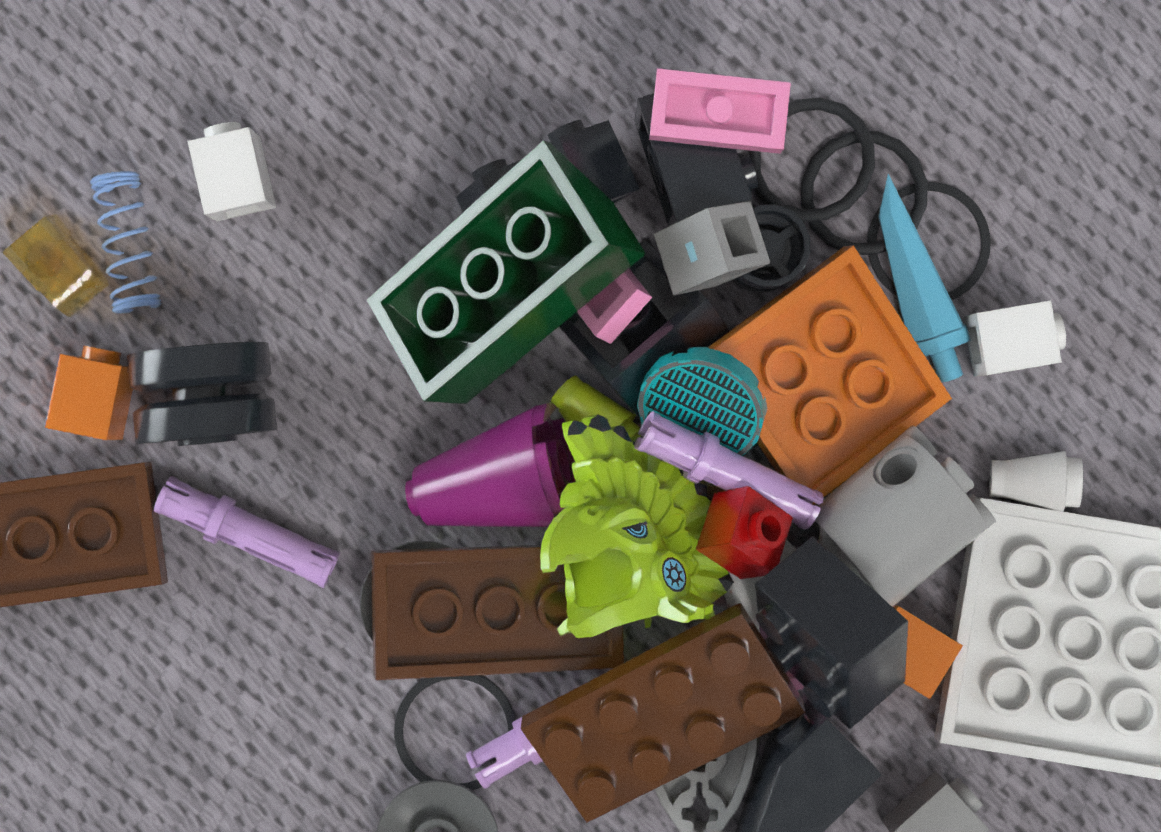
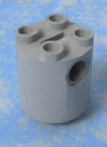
M913 425L824 498L823 503L817 504L816 506L820 507L821 510L812 524L819 533V542L892 607L996 522L992 513L974 494L970 493L967 496L966 493L974 487V483L966 472L950 457L939 463L934 458L937 451L932 443Z

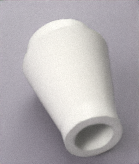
M1066 451L1005 461L991 460L990 497H1003L1064 512L1065 507H1080L1083 489V464L1081 458L1067 457Z

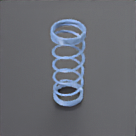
M120 171L93 177L90 180L91 188L97 191L93 195V200L105 206L112 207L116 205L112 202L99 200L97 197L103 192H110L113 188L122 185H132L130 188H138L141 184L139 182L140 175L132 171ZM137 202L111 210L103 214L97 220V224L108 230L116 231L121 229L102 224V220L119 212L143 207L145 204ZM140 227L107 239L101 248L107 253L121 255L124 252L108 249L106 245L123 237L146 232L149 228ZM144 251L138 255L119 260L111 264L105 273L113 278L126 279L128 278L127 276L111 273L110 270L124 263L149 257L153 252ZM149 275L144 277L145 279L115 289L110 294V298L114 300L111 305L113 307L112 311L114 313H130L134 310L130 308L150 306L151 308H158L162 304L159 294H144L123 299L114 297L115 294L128 288L155 281L157 277Z

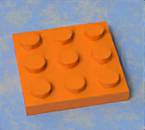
M854 245L842 247L708 347L732 355L749 367L758 379L757 387L761 391L763 399L764 396L766 398L767 412L757 444L775 471L801 485L820 491L823 494V498L850 478L912 425L916 427L952 399Z

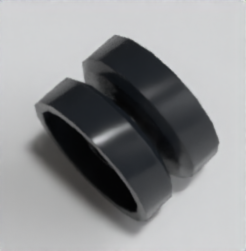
M231 342L148 350L127 355L130 388L140 393L172 392V401L145 404L133 412L136 444L177 441L178 447L237 441V435L277 430L273 398L261 393L233 394V386L262 382L272 374L268 343Z

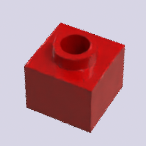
M749 486L714 493L696 550L739 579L765 576L780 562L793 517Z

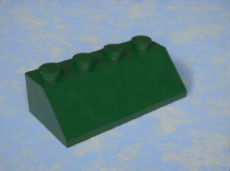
M543 140L367 299V302L424 402L467 404L643 257L646 252L614 202L550 142Z

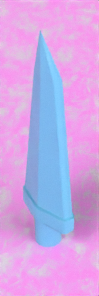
M888 174L878 218L902 321L925 357L930 355L936 374L941 382H948L963 375L954 347L971 341L967 326L963 324Z

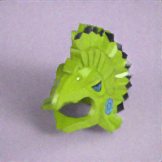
M594 415L583 418L581 422L573 420L562 423L564 438L575 460L572 463V472L576 482L568 483L562 491L559 505L564 509L554 517L545 531L540 552L541 570L543 573L553 572L558 565L564 564L566 612L568 618L557 628L560 636L572 632L576 638L594 637L614 627L644 619L645 628H650L653 616L688 623L696 619H709L728 609L724 594L728 592L734 583L733 579L726 569L696 550L711 501L707 498V486L685 479L683 470L650 454L636 450L634 448L636 439L638 437L643 439L644 437L641 435L629 437L624 426L611 427L608 419L603 416Z

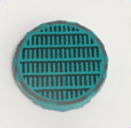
M707 347L689 348L687 353H678L672 356L673 352L660 357L646 373L641 385L637 402L641 424L654 411L661 417L699 435H703L707 431L720 439L721 446L744 456L758 441L767 412L766 398L764 396L763 399L762 393L757 387L759 381L752 370L732 355Z

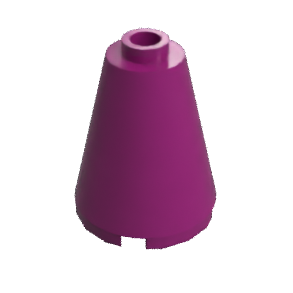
M554 403L536 405L415 466L412 472V480L407 481L405 485L406 500L411 513L415 517L421 516L424 523L428 526L549 527L554 517L564 509L559 505L562 491L568 483L576 482L572 472V463L575 460L563 435L562 423L565 420L564 418L556 420L550 418L557 407Z

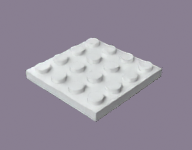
M977 497L992 513L996 522L966 546L951 639L960 643L963 647L945 674L934 738L939 743L1161 780V528Z

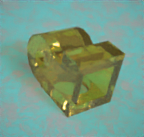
M57 214L44 216L2 253L38 292H41L61 313L72 317L108 287L109 282L88 254L72 238L71 232Z

